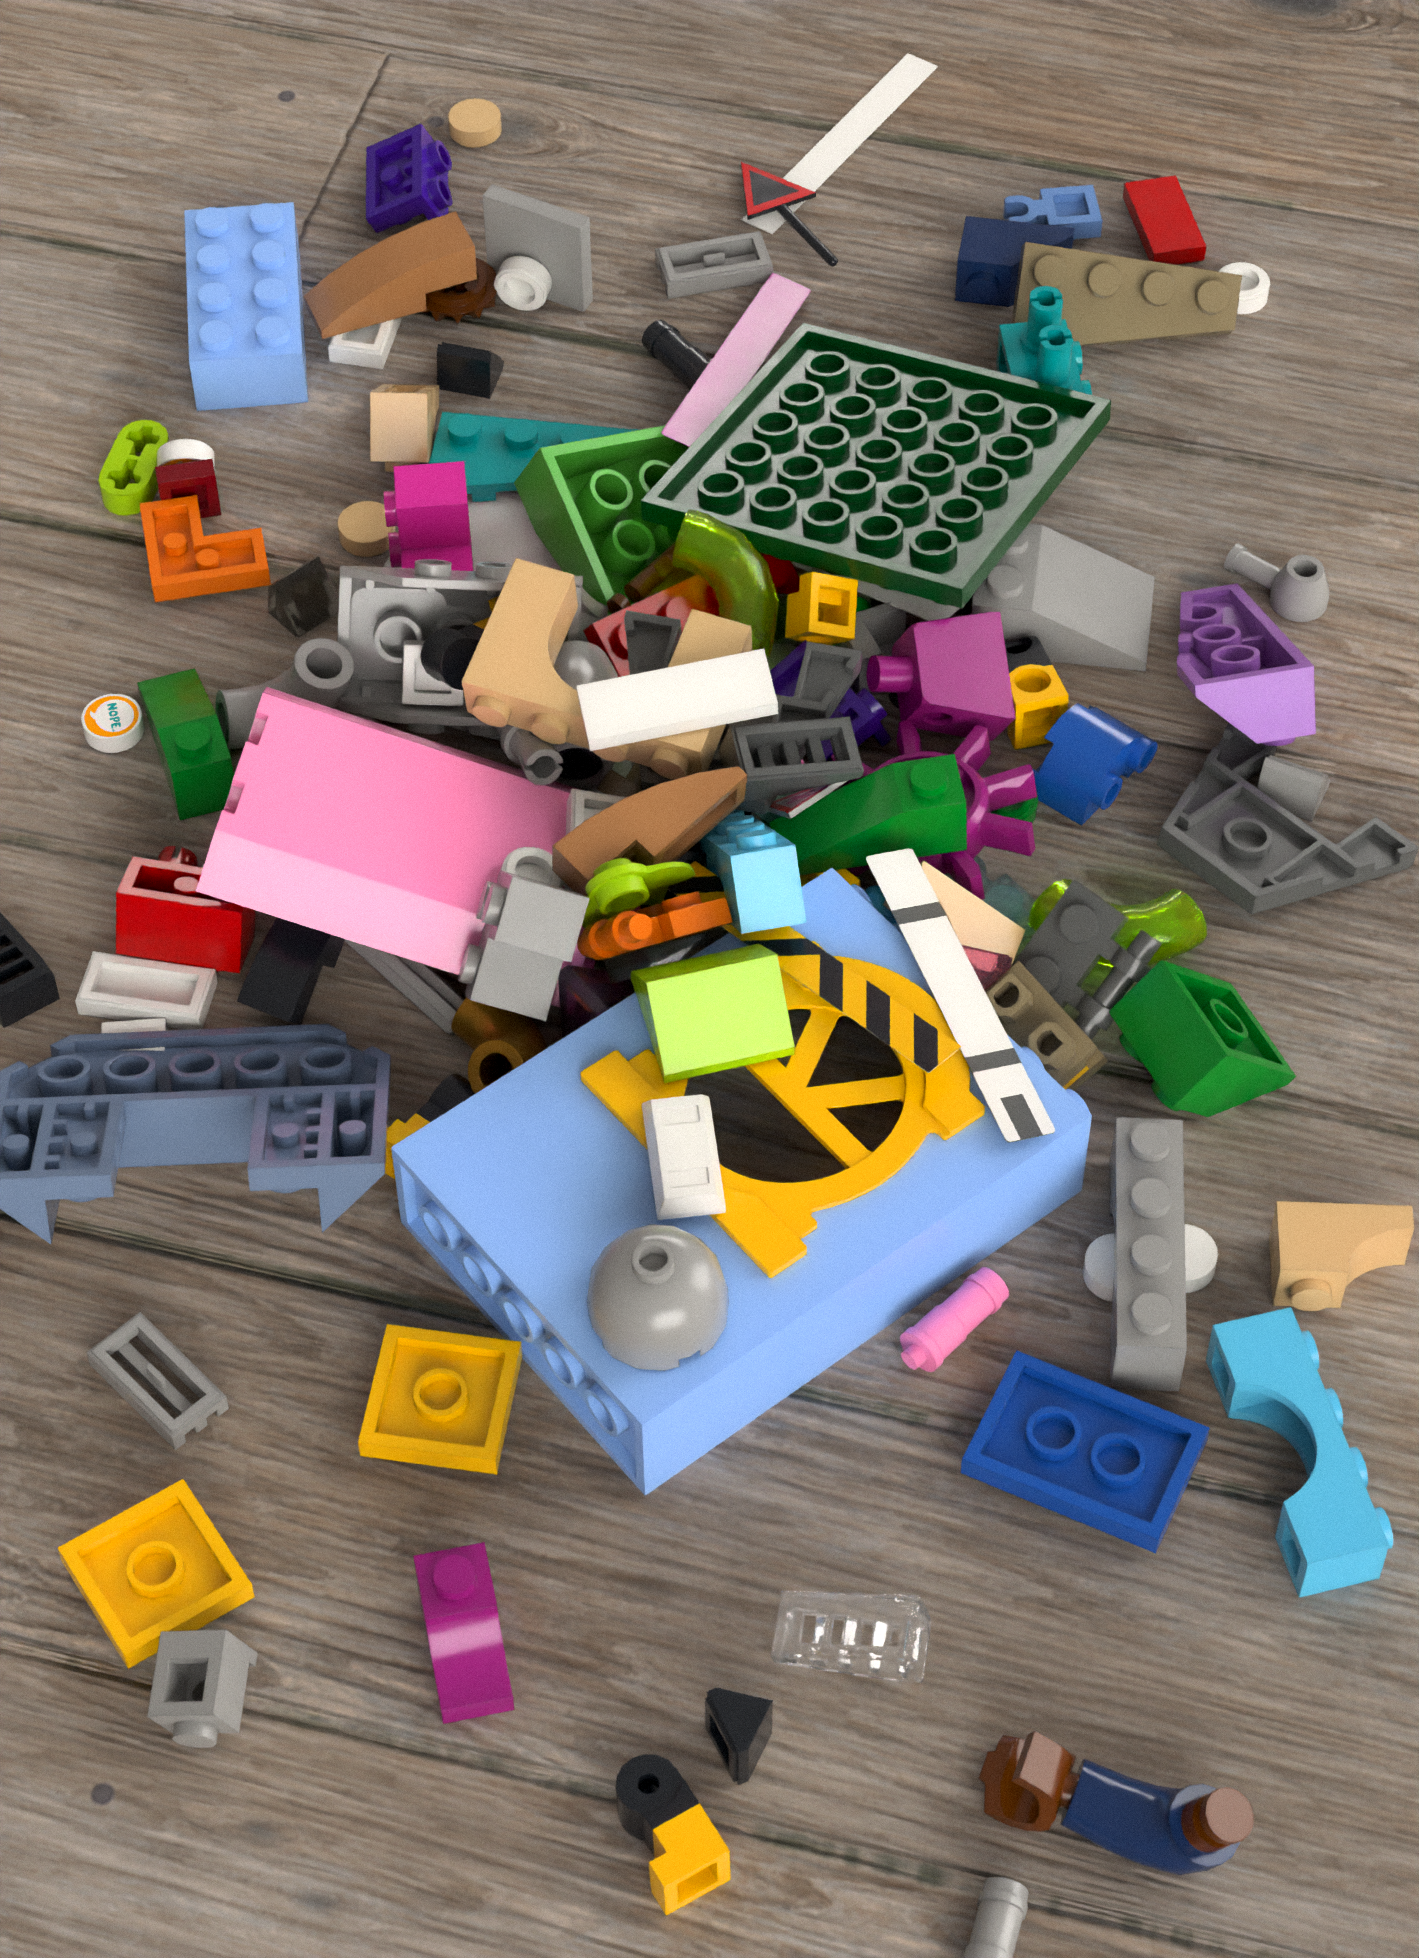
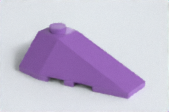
M1237 583L1181 592L1177 675L1193 695L1257 744L1283 746L1292 743L1295 737L1316 734L1314 665Z

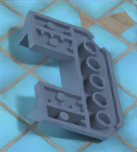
M330 1024L74 1034L51 1044L52 1056L29 1068L28 1065L18 1061L0 1070V1209L49 1244H52L60 1199L88 1202L97 1198L113 1197L118 1168L248 1162L250 1191L271 1190L277 1193H292L300 1189L318 1188L322 1233L385 1174L391 1056L374 1046L361 1051L347 1044L346 1032ZM165 1047V1051H161V1050H129V1049H143V1048Z

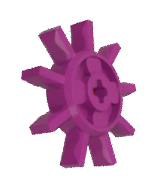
M911 720L900 721L896 741L899 756L882 763L875 769L862 763L864 773L861 778L892 763L948 754L922 751L921 738ZM976 725L953 753L956 757L966 799L967 850L917 857L919 863L925 861L943 874L949 873L957 884L982 900L985 899L979 865L973 859L984 846L1026 856H1032L1036 848L1032 822L996 815L991 812L1036 798L1037 792L1034 771L1030 764L985 778L980 776L977 771L988 759L991 750L988 729ZM834 754L831 756L832 761H835ZM858 779L849 780L842 786L844 787ZM868 865L846 869L858 877L870 868Z

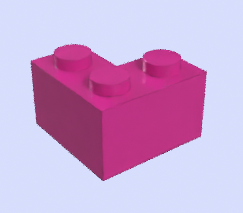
M464 461L393 466L395 491H384L386 526H398V532L388 533L391 568L414 569L415 560L437 559L451 562V570L474 571Z

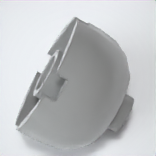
M654 1224L628 1230L608 1244L592 1266L587 1296L588 1315L592 1328L602 1339L605 1350L613 1358L636 1369L665 1371L680 1367L679 1359L690 1357L698 1350H700L701 1357L712 1349L726 1327L729 1306L728 1287L717 1256L700 1238L674 1226Z

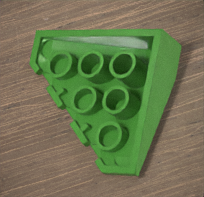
M666 425L541 447L514 482L535 533L563 572L573 574L574 576H583V589L596 601L606 606L607 601L616 593H621L628 598L624 592V586L682 535L685 534L692 537L691 533L675 531L666 526L642 520L641 500L689 448L662 435L661 431ZM697 543L699 550L702 552L706 547ZM628 598V600L630 601L631 605L635 604L634 602H632V601Z

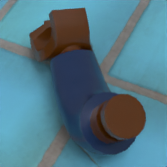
M1036 1731L1028 1734L1026 1740L1003 1735L997 1744L996 1750L987 1752L979 1775V1779L985 1785L984 1813L993 1819L1021 1830L1042 1832L1050 1829L1056 1819L1059 1807L1064 1810L1060 1825L1105 1850L1137 1864L1177 1875L1208 1871L1222 1865L1233 1857L1240 1842L1249 1836L1254 1824L1251 1804L1246 1796L1236 1789L1230 1787L1217 1789L1205 1784L1189 1785L1179 1789L1162 1787L1130 1778L1085 1759L1080 1764L1077 1773L1072 1772L1076 1756Z

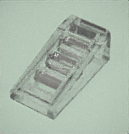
M782 1591L771 1658L774 1663L888 1681L922 1683L931 1631V1617L921 1596ZM805 1615L816 1616L812 1643H801ZM835 1619L844 1621L841 1644H831ZM864 1624L874 1625L871 1645H861ZM893 1629L900 1630L898 1646H891Z

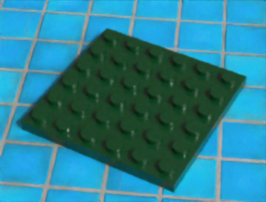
M802 323L641 500L642 520L663 525L675 531H684L717 540L725 545L742 547L771 555L779 560L796 562L824 570L833 575L850 577L878 585L887 590L904 592L932 600L941 605H950L962 609L1109 422L1111 400Z

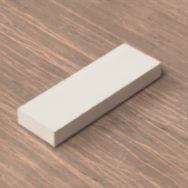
M764 649L576 686L590 751L778 714V702Z

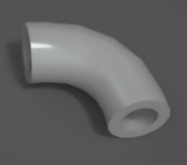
M316 638L308 640L299 646L292 665L280 676L259 685L218 690L215 712L228 750L244 748L245 742L249 738L262 693L266 687L335 709L353 677L354 660L350 652L341 643L331 639Z

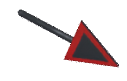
M741 162L747 220L777 210L829 266H836L838 263L837 257L788 208V206L815 198L816 192Z

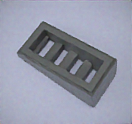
M850 717L730 726L720 746V758L723 769L739 766L747 774L744 801L759 800L858 779L864 773ZM830 739L835 761L826 762L821 741ZM797 746H805L809 763L801 764ZM779 750L783 766H775L772 751ZM751 756L754 757L756 768L753 766Z

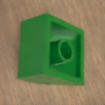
M1160 960L1109 1011L1122 1031V1034L1119 1036L1122 1046L1134 1059L1145 1065L1154 1079L1151 1083L1153 1092L1165 1106L1173 1111L1184 1110L1210 1117L1284 1087L1296 1077L1241 996L1229 982Z

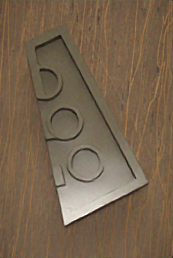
M1025 242L1021 249L1011 323L1028 322L1030 292L1036 287L1051 286L1061 292L1063 299L1062 319H1066L1073 341H1079L1081 346L1117 345L1141 340H1168L1230 334L1235 330L1242 275Z

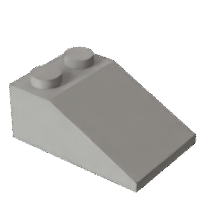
M1028 524L974 593L972 614L1000 612L1005 643L1024 637L1036 636L1051 662L1146 671L1155 577L1044 525Z

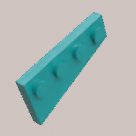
M442 412L429 464L464 461L467 494H471L472 502L495 501L496 492L517 490L514 482L539 448L639 429Z

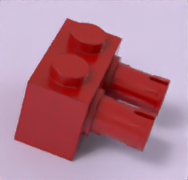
M176 846L164 847L158 856V860L132 856L116 891V954L215 969L216 972L227 971L240 974L255 937V910L197 892L196 889L203 867H198L197 857L187 848L182 847L177 858H174Z

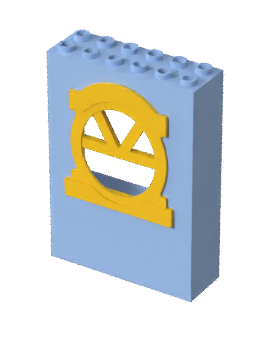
M830 868L802 886L807 923L790 925V927L956 1042L898 924H891L873 907L869 896L860 886L856 884L850 885L833 868ZM728 933L690 958L748 945L731 933ZM780 969L787 1009H807L811 1012V1015L795 1047V1055L791 1056L786 1067L778 1059L745 1065V1067L846 1170L812 1181L776 1183L752 1179L737 1174L719 1164L726 1213L657 1220L642 1103L652 1099L685 1096L689 1078L664 1083L636 993L625 998L391 1147L401 1223L506 1340L521 1342L522 1359L646 1496L1082 1191L1092 1115L1080 1095L1071 1089H1064L1045 1071L1041 1060L1030 1048L1020 1047L1009 1035L1007 1036L1055 1128V1132L1052 1134L1007 1142L960 1049L930 1073H927L892 1048L903 1070V1073L899 1076L807 1087L839 1017L847 1015ZM895 1100L903 1103V1109L898 1122L889 1136L875 1151L866 1149L828 1110ZM649 1224L674 1226L700 1238L717 1256L728 1287L729 1296L726 1327L713 1348L701 1357L700 1350H698L690 1357L679 1359L680 1367L665 1371L636 1369L613 1358L605 1350L602 1339L592 1328L587 1308L591 1269L603 1249L628 1230Z

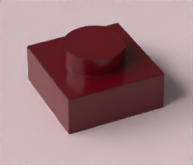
M213 459L155 467L160 500L197 495L200 518L222 515Z

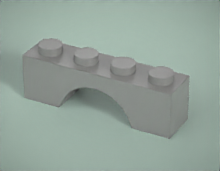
M1116 1117L1109 1161L1110 1217H1113L1114 1278L1110 1324V1388L1179 1392L1187 1351L1183 1120Z

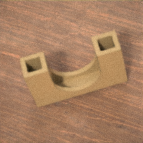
M515 558L462 679L467 713L473 714L485 724L495 727H503L507 724L531 731L539 739L551 744L560 745L568 742L589 749L577 690L565 683L554 669L556 658L578 609L573 574ZM692 609L668 667L753 651L751 626ZM726 724L594 750L593 752L608 761L622 762L628 760L651 767L657 774L674 780L708 771Z

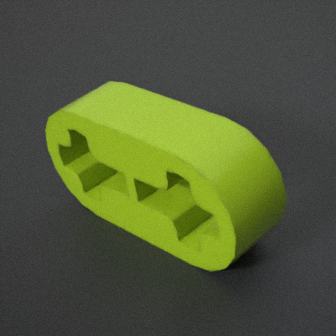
M138 420L124 426L118 433L98 479L104 507L111 513L123 516L138 514L141 512L139 503L153 501L158 490L155 467H157V451L163 444L169 442L167 430L160 423L152 420ZM136 452H142L140 456H136ZM130 479H134L135 483H129Z

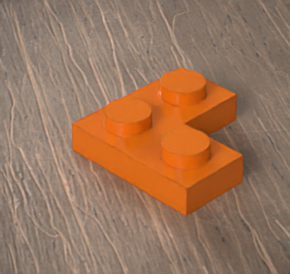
M197 495L139 503L155 602L271 585L262 528L203 536Z

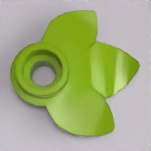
M618 858L603 863L594 870V877L585 886L587 897L590 899L582 927L586 928L589 924L602 919H610V917L618 913L633 910L640 905L653 906L660 904L664 901L668 886L694 877L696 875L694 869L689 864L678 861L645 866L640 863H631L627 858Z

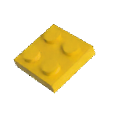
M387 1324L359 1435L358 1446L360 1456L497 1475L522 1361L521 1342Z
M184 1479L58 1547L62 1563L128 1669L157 1653L161 1631L198 1630L255 1597L252 1583Z

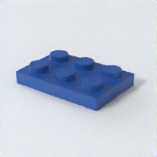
M1016 1350L962 1458L960 1473L1156 1553L1207 1443L1210 1428Z

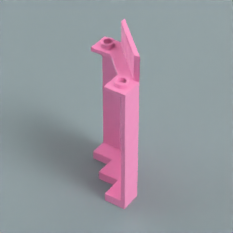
M266 687L262 693L248 741L245 742L224 810H222L196 891L459 975L468 944L479 946L485 923L477 919L476 914L486 881L497 883V878L505 858L509 853L518 848L536 847L552 854V845L566 836L567 799L571 789L578 788L556 781L547 785H535L527 779L523 770ZM639 906V907H637V908H635V909H633V910H630V911L640 910V909H641V906ZM581 927L579 936L583 933L584 927ZM669 943L613 958L643 968L664 964ZM577 944L572 962L563 961L551 1002V1005L568 1010L573 993L580 996L585 995L595 965V960L587 958L579 952Z

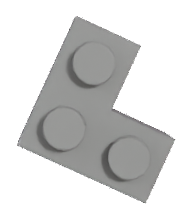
M500 870L497 883L486 881L478 904L476 918L485 923L479 946L468 944L460 967L458 981L468 984L465 996L471 1001L546 1021L563 961L572 962L590 898L569 889Z

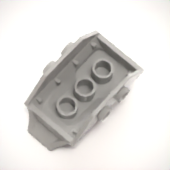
M437 559L415 560L414 569L340 565L337 642L341 643L350 652L354 660V673L345 694L335 709L393 723L408 724L409 731L420 734L443 733L445 725L469 726V733L473 735L500 736L494 726L485 724L473 714L467 713L464 692L463 706L402 704L403 640L426 641L429 635L439 629L450 628L459 631L461 628L490 617L492 612L488 600L500 595L512 565L502 562L476 563V571L451 570V562ZM574 576L578 609L564 642H589L583 630L592 623L607 617L608 606L596 601L583 589V576Z

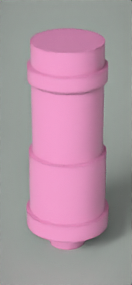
M980 1268L976 1273L969 1275L963 1281V1284L943 1303L935 1306L913 1327H909L900 1336V1343L904 1350L901 1353V1358L904 1363L911 1369L916 1370L920 1367L927 1372H934L943 1364V1360L966 1340L967 1335L989 1315L998 1311L1002 1303L1008 1299L1009 1290L1002 1278L989 1268Z

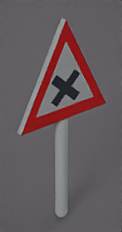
M847 781L802 790L775 800L768 809V812L791 819Z

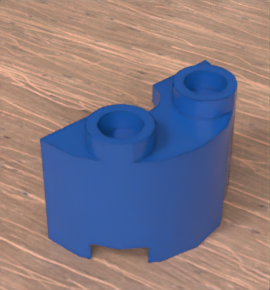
M1077 703L1061 715L1044 737L1054 745L1044 762L1036 770L1033 769L1038 800L1082 826L1098 808L1105 810L1115 801L1123 783L1121 775L1128 778L1134 771L1141 773L1149 766L1155 756L1158 744L1156 741L1097 707L1090 705L1089 708H1086Z

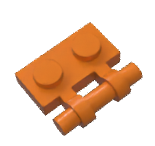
M699 891L674 897L662 901L660 904L637 911H624L610 917V919L593 922L579 936L577 948L583 956L595 960H606L678 941L732 923L733 921L726 897L702 903Z

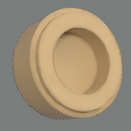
M478 98L463 100L455 104L449 111V133L451 138L460 145L472 148L487 146L496 141L501 134L500 110L494 103L488 100Z
M362 501L354 503L345 508L338 518L340 543L346 551L356 556L371 557L389 550L388 533L397 532L396 526H386L384 504L379 502Z

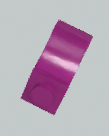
M485 1542L414 1555L419 1599L443 1724L515 1710Z

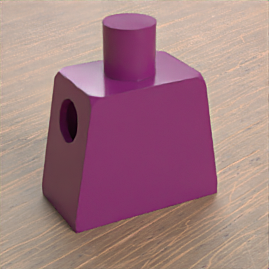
M986 612L915 623L894 643L892 656L873 655L868 661L866 679L869 690L871 692L897 693L901 721L911 720L917 729L966 738L976 725H980L988 729L989 741H993L1016 719L1000 612Z

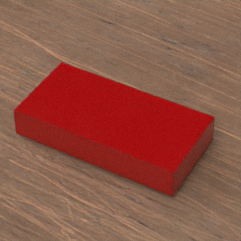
M1176 175L1124 183L1123 199L1149 261L1178 265L1205 260L1206 244Z

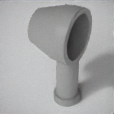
M1239 543L1235 544L1228 553L1224 569L1231 573L1237 572L1270 590V604L1273 610L1281 617L1295 622H1308L1319 618L1326 611L1329 601V584L1323 564L1317 558L1310 555H1297L1292 557L1280 569L1248 552L1247 547Z

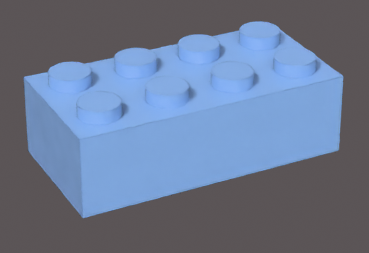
M294 202L184 210L189 365L197 411L308 402L301 264Z

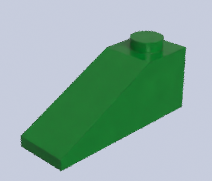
M195 668L137 682L141 701L179 820L224 810L234 777L232 759L217 714Z
M955 754L892 763L829 793L791 819L782 816L771 821L770 828L795 844L800 875L826 872L830 868L839 870L868 865L866 862L867 856L903 849H912L916 857L967 850L966 799Z

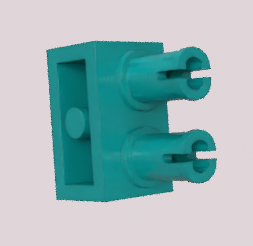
M1051 286L1036 287L1030 292L1028 322L999 324L997 371L1092 395L1090 381L1081 380L1080 378L1083 367L1080 342L1073 341L1066 319H1062L1063 299L1061 292Z

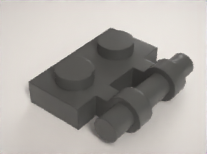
M1073 880L1012 966L1017 961H1020L1062 1009L1069 1003L1080 1012L1074 1022L1092 1040L1100 1028L1107 1031L1114 1021L1109 1011L1124 997L1135 981L1138 983L1152 969L1148 962L1162 943L1141 929L1129 947L1125 948L1115 938L1129 918L1082 883ZM1104 957L1114 967L1092 995L1081 987V984L1100 958Z

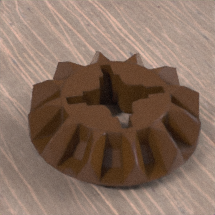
M476 258L477 279L449 287L457 292L465 290V293L457 294L455 291L446 293V288L426 293L427 310L422 312H431L436 322L445 317H453L459 324L462 316L466 315L480 319L483 308L495 307L497 291L494 288V280L497 275L488 263Z

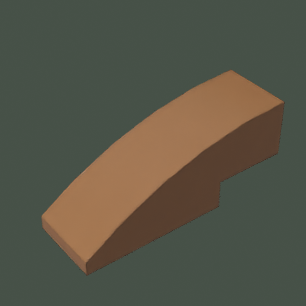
M456 211L424 221L384 239L347 261L304 295V304L322 339L426 311V293L477 279L475 245Z
M739 766L699 772L660 783L624 798L585 820L552 845V871L573 891L587 897L585 891L586 884L594 877V870L605 862L618 858H627L631 863L649 866L662 862L677 861L718 825L719 822L744 802L747 774Z

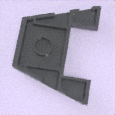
M626 610L624 622L630 675L667 668L681 637V621L679 619ZM807 641L794 696L789 697L776 694L778 714L726 724L708 771L723 769L720 758V746L730 726L830 718L861 671L862 651ZM804 745L797 746L800 760L806 754ZM779 750L772 751L775 766H783ZM751 756L753 766L756 768L754 757ZM639 764L642 791L660 783L673 780L657 774L651 767ZM777 796L744 801L736 810L765 815Z
M1230 723L1226 726L1223 737L1217 747L1213 746L1206 757L1203 769L1195 781L1190 782L1164 822L1157 842L1160 848L1249 914H1255L1408 869L1413 865L1419 849L1417 845L1377 817H1374L1339 843H1332L1247 781L1261 772L1265 757L1274 756L1277 746L1257 744Z

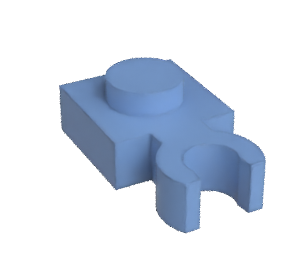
M1093 185L1040 189L1039 200H1033L1022 195L1004 198V219L1075 228L1073 240L1101 237L1102 217Z

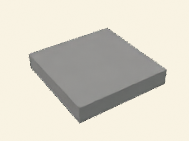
M491 184L482 195L487 263L497 274L501 264L507 258L513 256L532 258L541 263L551 275L552 286L547 300L585 312L593 301L590 218Z

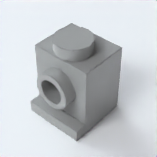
M226 1629L161 1631L147 1717L173 1733L172 1739L174 1742L189 1747H214L217 1743L218 1733H239L249 1667H256L258 1652Z

